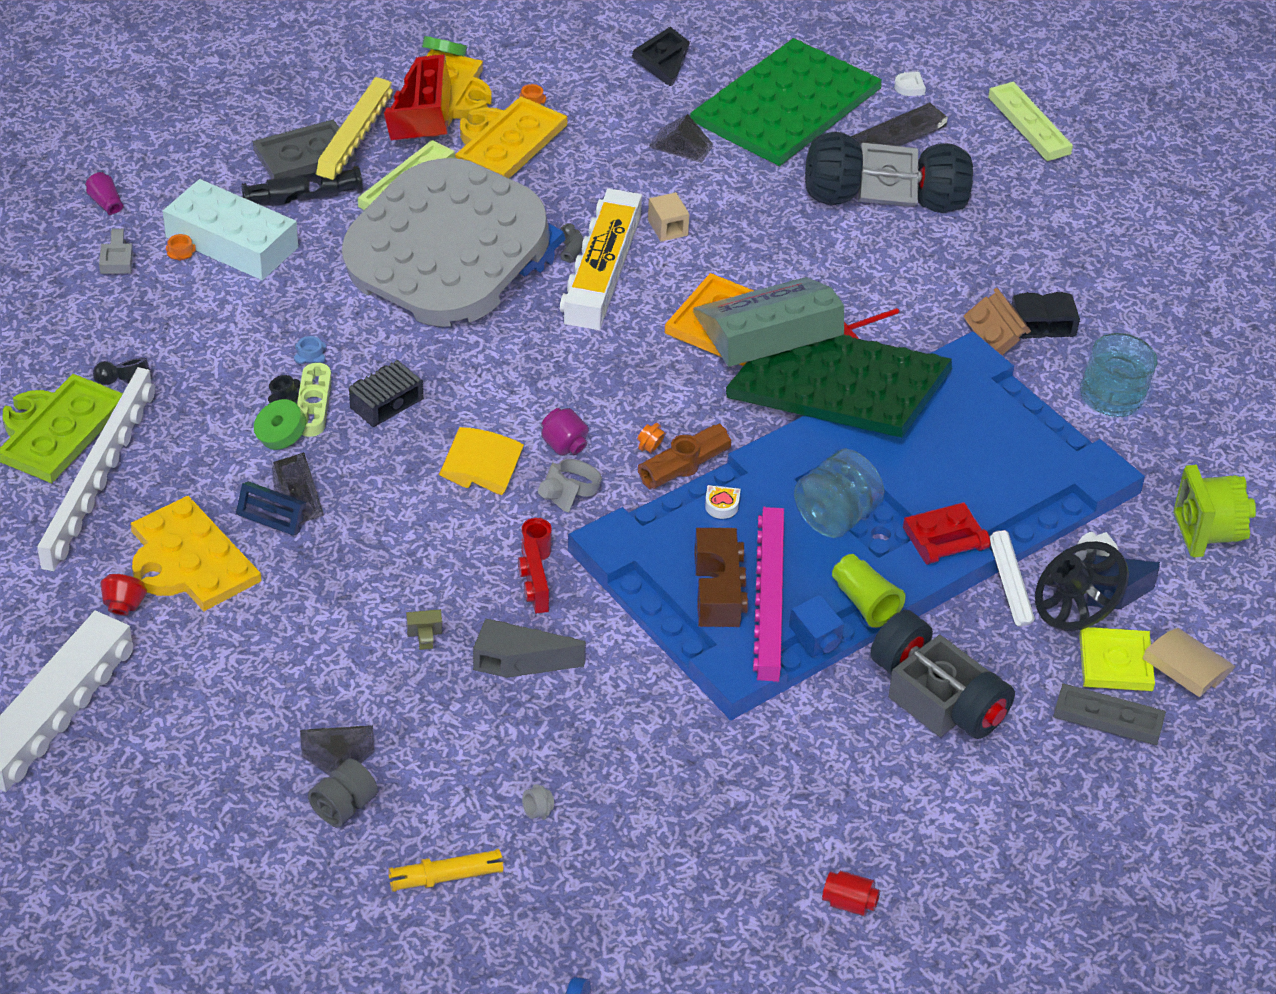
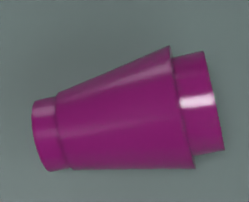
M97 172L87 179L85 184L87 195L109 215L118 213L123 209V204L111 176L103 172Z

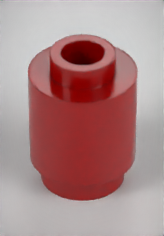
M842 870L839 873L830 871L824 885L822 900L830 902V907L865 917L868 910L875 911L879 901L880 889L875 888V880Z

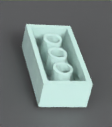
M201 179L196 181L163 210L166 238L169 239L176 234H185L191 238L192 244L196 247L195 251L260 280H264L298 248L296 220Z

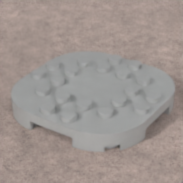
M442 158L415 165L393 180L351 224L343 240L342 254L349 277L361 292L367 296L375 293L413 312L415 320L420 323L447 327L451 326V321H461L468 318V322H472L494 310L501 303L499 294L530 260L538 263L543 257L549 244L550 233L544 205L531 189L471 161L457 158Z

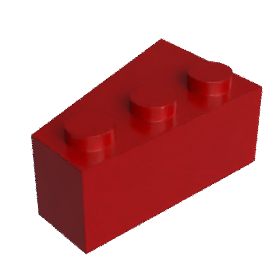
M445 54L416 57L403 79L404 86L401 91L397 90L394 94V103L391 108L387 107L384 111L390 140L426 136L435 137L448 133L451 80Z

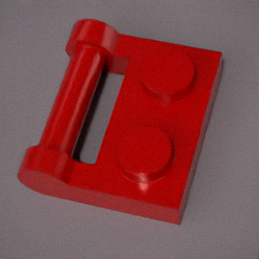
M965 502L904 518L903 528L927 565L938 562L939 558L975 548L978 551L990 548L991 542L988 532L985 529H981Z

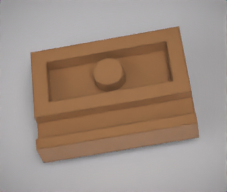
M996 287L993 295L989 298L987 296L983 298L963 317L978 336L1003 355L1020 341L1019 337L1025 332L1028 334L1031 330L1003 292Z

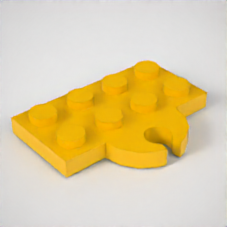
M430 49L427 56L445 54L451 80L448 126L453 118L468 119V112L479 108H488V104L492 103L491 89L487 83L478 79L483 71V61Z
M521 96L505 110L497 108L472 110L468 112V120L464 118L460 120V138L465 146L455 154V158L471 161L510 179L567 126L568 116Z
M189 496L183 497L131 522V532L144 545L138 549L133 557V577L144 582L147 593L157 596H173L186 592L204 612L262 581L261 573ZM155 571L160 573L157 576L143 578L148 572Z

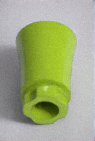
M848 554L834 566L832 577L838 582V587L858 608L869 626L881 627L892 616L902 610L906 599L904 591L887 581L866 561L860 560L855 554Z

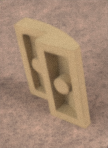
M1180 628L1170 630L1158 638L1145 650L1143 655L1145 661L1199 698L1211 686L1216 688L1235 668V665Z

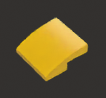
M459 427L438 475L465 488H469L471 483L474 482L496 494L503 495L524 444L490 431Z

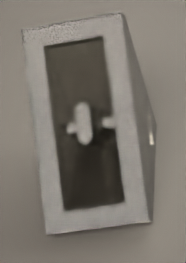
M689 114L660 128L649 144L651 149L703 163L713 147V143Z
M305 453L272 462L274 491L307 502L306 508L301 513L304 515L303 521L299 522V524L324 516ZM281 505V507H284V508H287V509L293 511L292 508L287 507V506H284V505Z
M373 725L300 730L302 757L329 776L344 760L353 759L362 764L374 753Z

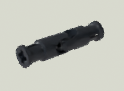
M353 166L352 170L342 171L341 174H337L334 180L316 175L315 172L298 175L294 178L266 180V183L248 186L246 183L241 184L243 198L259 205L270 204V206L290 203L292 200L305 201L338 196L340 192L356 190L359 193L363 191V184L359 167ZM310 182L318 184L320 188L310 192Z

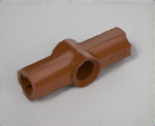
M719 423L693 436H676L671 442V448L638 465V474L642 479V483L650 490L678 476L688 477L694 475L698 471L700 464L731 448V439L727 429Z

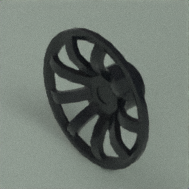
M1099 541L1080 543L1057 555L1045 568L1037 583L1035 605L1041 618L1051 627L1062 631L1082 630L1102 621L1116 608L1125 594L1129 571L1124 556L1115 547ZM1087 550L1083 561L1077 555H1074L1076 552ZM1097 550L1110 554L1103 562L1092 564L1095 561ZM1117 562L1119 567L1118 575L1102 576L1097 574L1108 570ZM1045 585L1057 587L1055 594L1051 598L1043 600ZM1092 585H1117V588L1112 598L1108 599ZM1085 593L1104 606L1092 616H1089L1088 606L1084 598ZM1074 598L1079 610L1080 620L1065 622L1070 615L1072 599ZM1062 599L1061 612L1056 618H1053L1046 609L1056 606Z

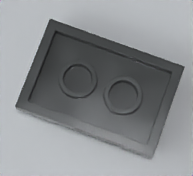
M334 119L254 140L253 150L271 179L294 178L298 175L317 172L318 159L340 128ZM355 150L353 156H349L348 163L356 161Z

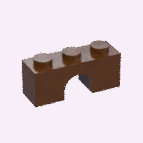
M696 528L694 547L695 575L714 577L699 578L698 627H740L741 613H747L748 594L747 592H741V587L746 586V568L739 567V562H744V542H738L737 528Z

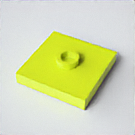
M1093 627L1080 630L1083 687L1153 691L1155 686L1153 665L1143 659L1145 650L1151 645L1150 631Z

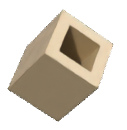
M676 192L649 198L648 221L660 242L688 236L689 212Z

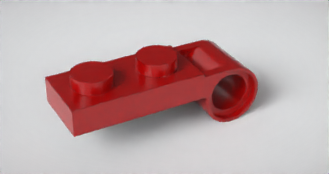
M531 518L522 525L521 551L523 557H518V570L520 577H526L527 582H524L526 602H532L535 614L549 612V588L542 560L547 559L552 551V526L543 518Z

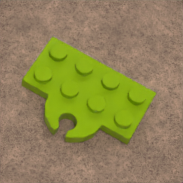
M72 374L55 392L32 390L14 396V407L18 410L27 409V411L15 412L11 406H4L2 415L3 425L10 438L0 447V462L52 484L103 430L123 393Z

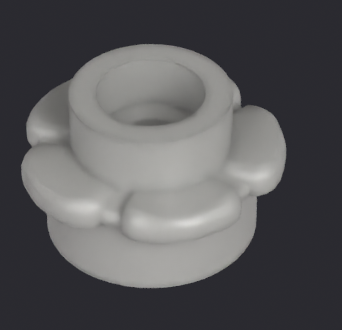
M535 784L531 789L524 791L522 802L526 815L531 819L541 817L542 820H545L554 808V798L551 791L539 784Z

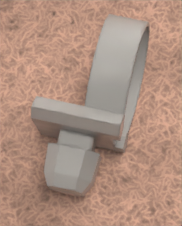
M564 459L559 464L552 462L546 479L540 483L538 494L546 500H552L563 511L569 513L576 495L593 496L596 494L602 476L596 468L580 460ZM561 472H571L584 476L591 480L592 483L580 482L573 478L568 479Z

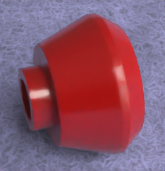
M109 574L100 582L103 604L108 606L109 612L116 615L125 616L129 614V611H135L147 594L144 582L132 576Z

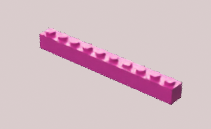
M763 507L762 516L758 515V528H762L761 531H758L757 543H761V546H757V559H761V561H757L756 574H760V577H756V590H760V593H756L755 606H759V609H755V622H759V625H755L754 638H758V641H754V654L758 655V658H754L753 671H757V680L779 682L781 668L784 508Z

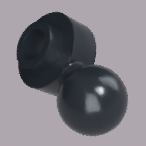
M145 357L127 360L118 365H114L109 361H102L94 367L93 378L96 383L101 385H110L117 378L127 380L129 384L137 368L150 370V367Z

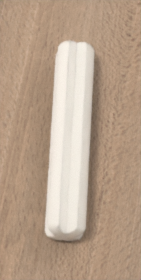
M1005 530L994 532L990 536V542L1014 622L1018 627L1030 625L1035 618L1009 533Z

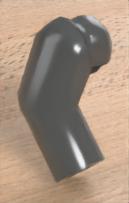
M567 223L560 228L564 232L565 241L563 243L566 246L560 256L563 261L572 263L582 251L584 238L572 223Z

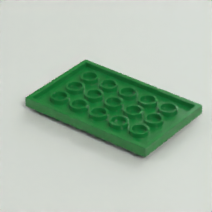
M792 38L690 112V121L781 166L811 143L813 139L824 133L880 90L882 79L837 59L822 50Z

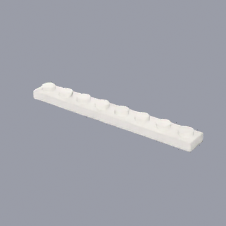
M137 368L38 544L41 569L54 571L59 561L66 559L70 541L73 536L77 537L79 535L85 514L91 513L98 490L102 491L105 488L109 470L117 466L120 450L123 445L127 446L129 444L132 428L135 424L141 422L143 408L147 402H152L154 398L155 385L151 383L150 370Z

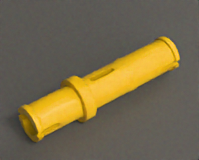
M498 848L492 851L437 861H430V858L421 859V863L395 868L390 867L388 868L389 879L405 877V879L390 882L391 890L396 892L397 890L424 885L425 888L434 887L435 883L497 872L503 873V862L487 864V861L502 858L501 851Z

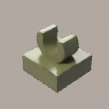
M441 609L406 612L407 637L418 636L419 650L433 649V635L442 634Z

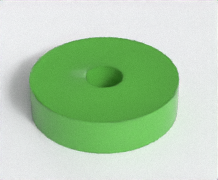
M424 36L422 44L424 48L464 57L468 47L467 45Z
M282 399L274 401L265 406L257 415L254 422V433L259 441L269 449L278 450L286 448L295 443L304 432L306 426L305 414L291 400Z

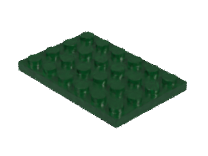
M841 335L746 362L727 385L726 396L734 400L902 438L952 370V359L934 353H923L906 347H895L881 344L878 341H867L853 338L849 335Z

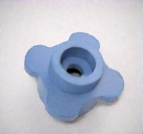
M306 336L296 343L295 349L297 354L294 356L296 363H323L325 361L323 351L326 350V344L319 338Z

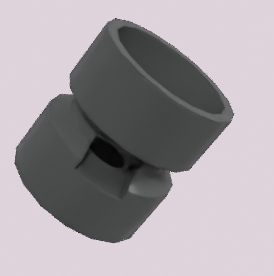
M346 759L330 773V777L323 778L309 790L308 800L315 813L332 827L337 828L348 821L356 813V809L363 808L377 795L378 787L371 773L362 764L353 759Z

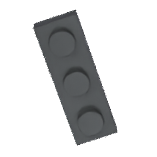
M1062 683L1053 717L1157 746L1166 711Z

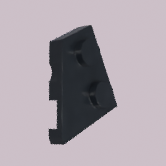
M668 27L635 48L632 53V59L671 87L688 52L690 41L672 27Z

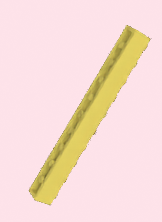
M378 77L373 79L318 159L316 175L334 180L337 174H341L343 165H347L349 156H353L355 148L359 147L360 140L364 139L366 131L369 132L371 124L375 123L377 115L381 114L382 107H386L388 99H391L393 94L391 81Z

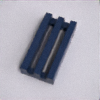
M248 481L242 483L235 515L295 536L300 532L299 522L303 521L304 516L301 513L306 508L307 502ZM249 493L254 494V495H257V496L262 497V498H265V499H268V500H270V501L279 503V504H281V505L290 507V508L293 509V511H292V510H289V509H287V508L278 506V505H276V504L270 503V502H268V501L259 499V498H257V497L251 496V495H249ZM247 503L254 505L268 512L276 513L278 515L287 517L291 519L290 523H288L286 521L266 515L256 510L247 508L246 505Z

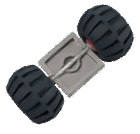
M829 132L817 136L810 144L805 166V185L811 197L827 205L848 202L855 197L858 191V202L915 207L918 200V203L923 208L927 207L934 212L946 213L963 209L967 205L973 185V163L968 152L950 143L935 144L926 148L918 160V148L871 143L860 144L848 134Z

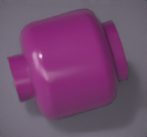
M556 408L543 419L541 423L543 427L541 437L557 454L563 456L571 452L573 455H577L588 444L586 438L589 433V427L572 409L565 408L561 410Z

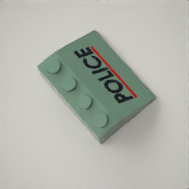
M808 277L693 308V313L728 367L844 335V304L832 287Z

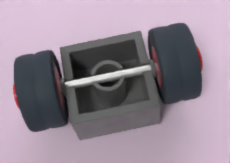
M902 610L892 616L876 635L870 650L872 660L892 675L888 697L939 737H942L956 725L975 739L984 738L994 731L1006 717L1015 698L1013 687L995 673L988 671L939 634L932 639V627L912 611Z

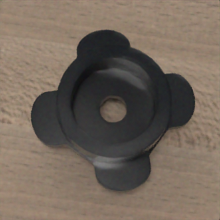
M281 375L274 378L269 384L271 395L268 397L269 403L282 399L297 400L299 396L297 390L300 387V381L293 379L289 375Z

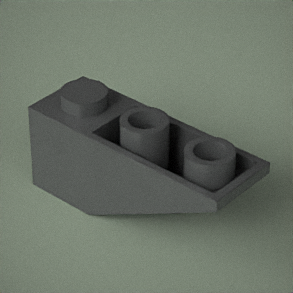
M485 618L473 647V670L509 678L584 667L586 641Z

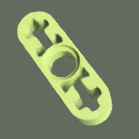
M323 363L309 364L302 371L297 405L306 417V426L302 435L307 437L317 436L325 429L332 381L331 370ZM316 376H319L318 385L313 384ZM310 397H318L322 399L317 403H309L305 401ZM309 414H314L312 423H308Z

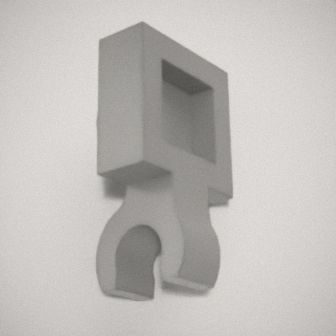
M112 229L111 243L101 244L100 274L131 273L133 259L132 243L126 244L124 229Z

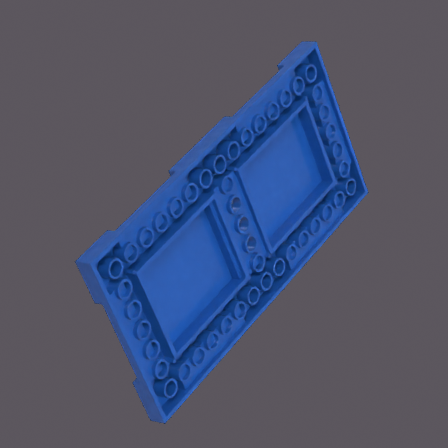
M972 331L930 352L942 357L951 358L952 370L902 438L809 416H802L729 453L726 464L631 512L621 507L569 533L568 552L731 721L874 641L883 626L876 628L869 626L858 608L838 587V582L832 577L834 566L844 556L855 554L860 560L866 561L887 581L903 590L906 599L902 610L912 611L917 616H921L999 572L991 544L988 549L978 551L975 548L941 557L938 562L932 564H925L903 528L905 517L965 502L981 529H985L989 537L997 531L1005 530L1009 533L1018 562L1141 494L1145 476L1102 439L1092 443L1014 377V365ZM708 485L741 489L739 508L734 516L719 519L711 516L706 511L705 502ZM840 495L845 497L846 500L832 499L831 497ZM763 507L784 508L781 668L779 682L757 680V671H753L754 658H758V655L754 654V641H758V638H754L755 625H759V622H755V609H759V606H755L756 593H760V590H756V577H760V574H756L757 561H761V559H757V546H761V543H757L758 531L762 530V528H758V515L762 516ZM863 515L867 519H853L851 516ZM696 528H737L738 542H744V562H739V567L746 568V586L741 587V592H747L748 611L747 613H741L740 627H698L699 578L714 577L695 575L694 547ZM876 534H882L887 536L889 539H874L872 536ZM821 594L844 622L841 642L833 651L828 653L822 652L812 658L796 638V634L789 627L792 608Z

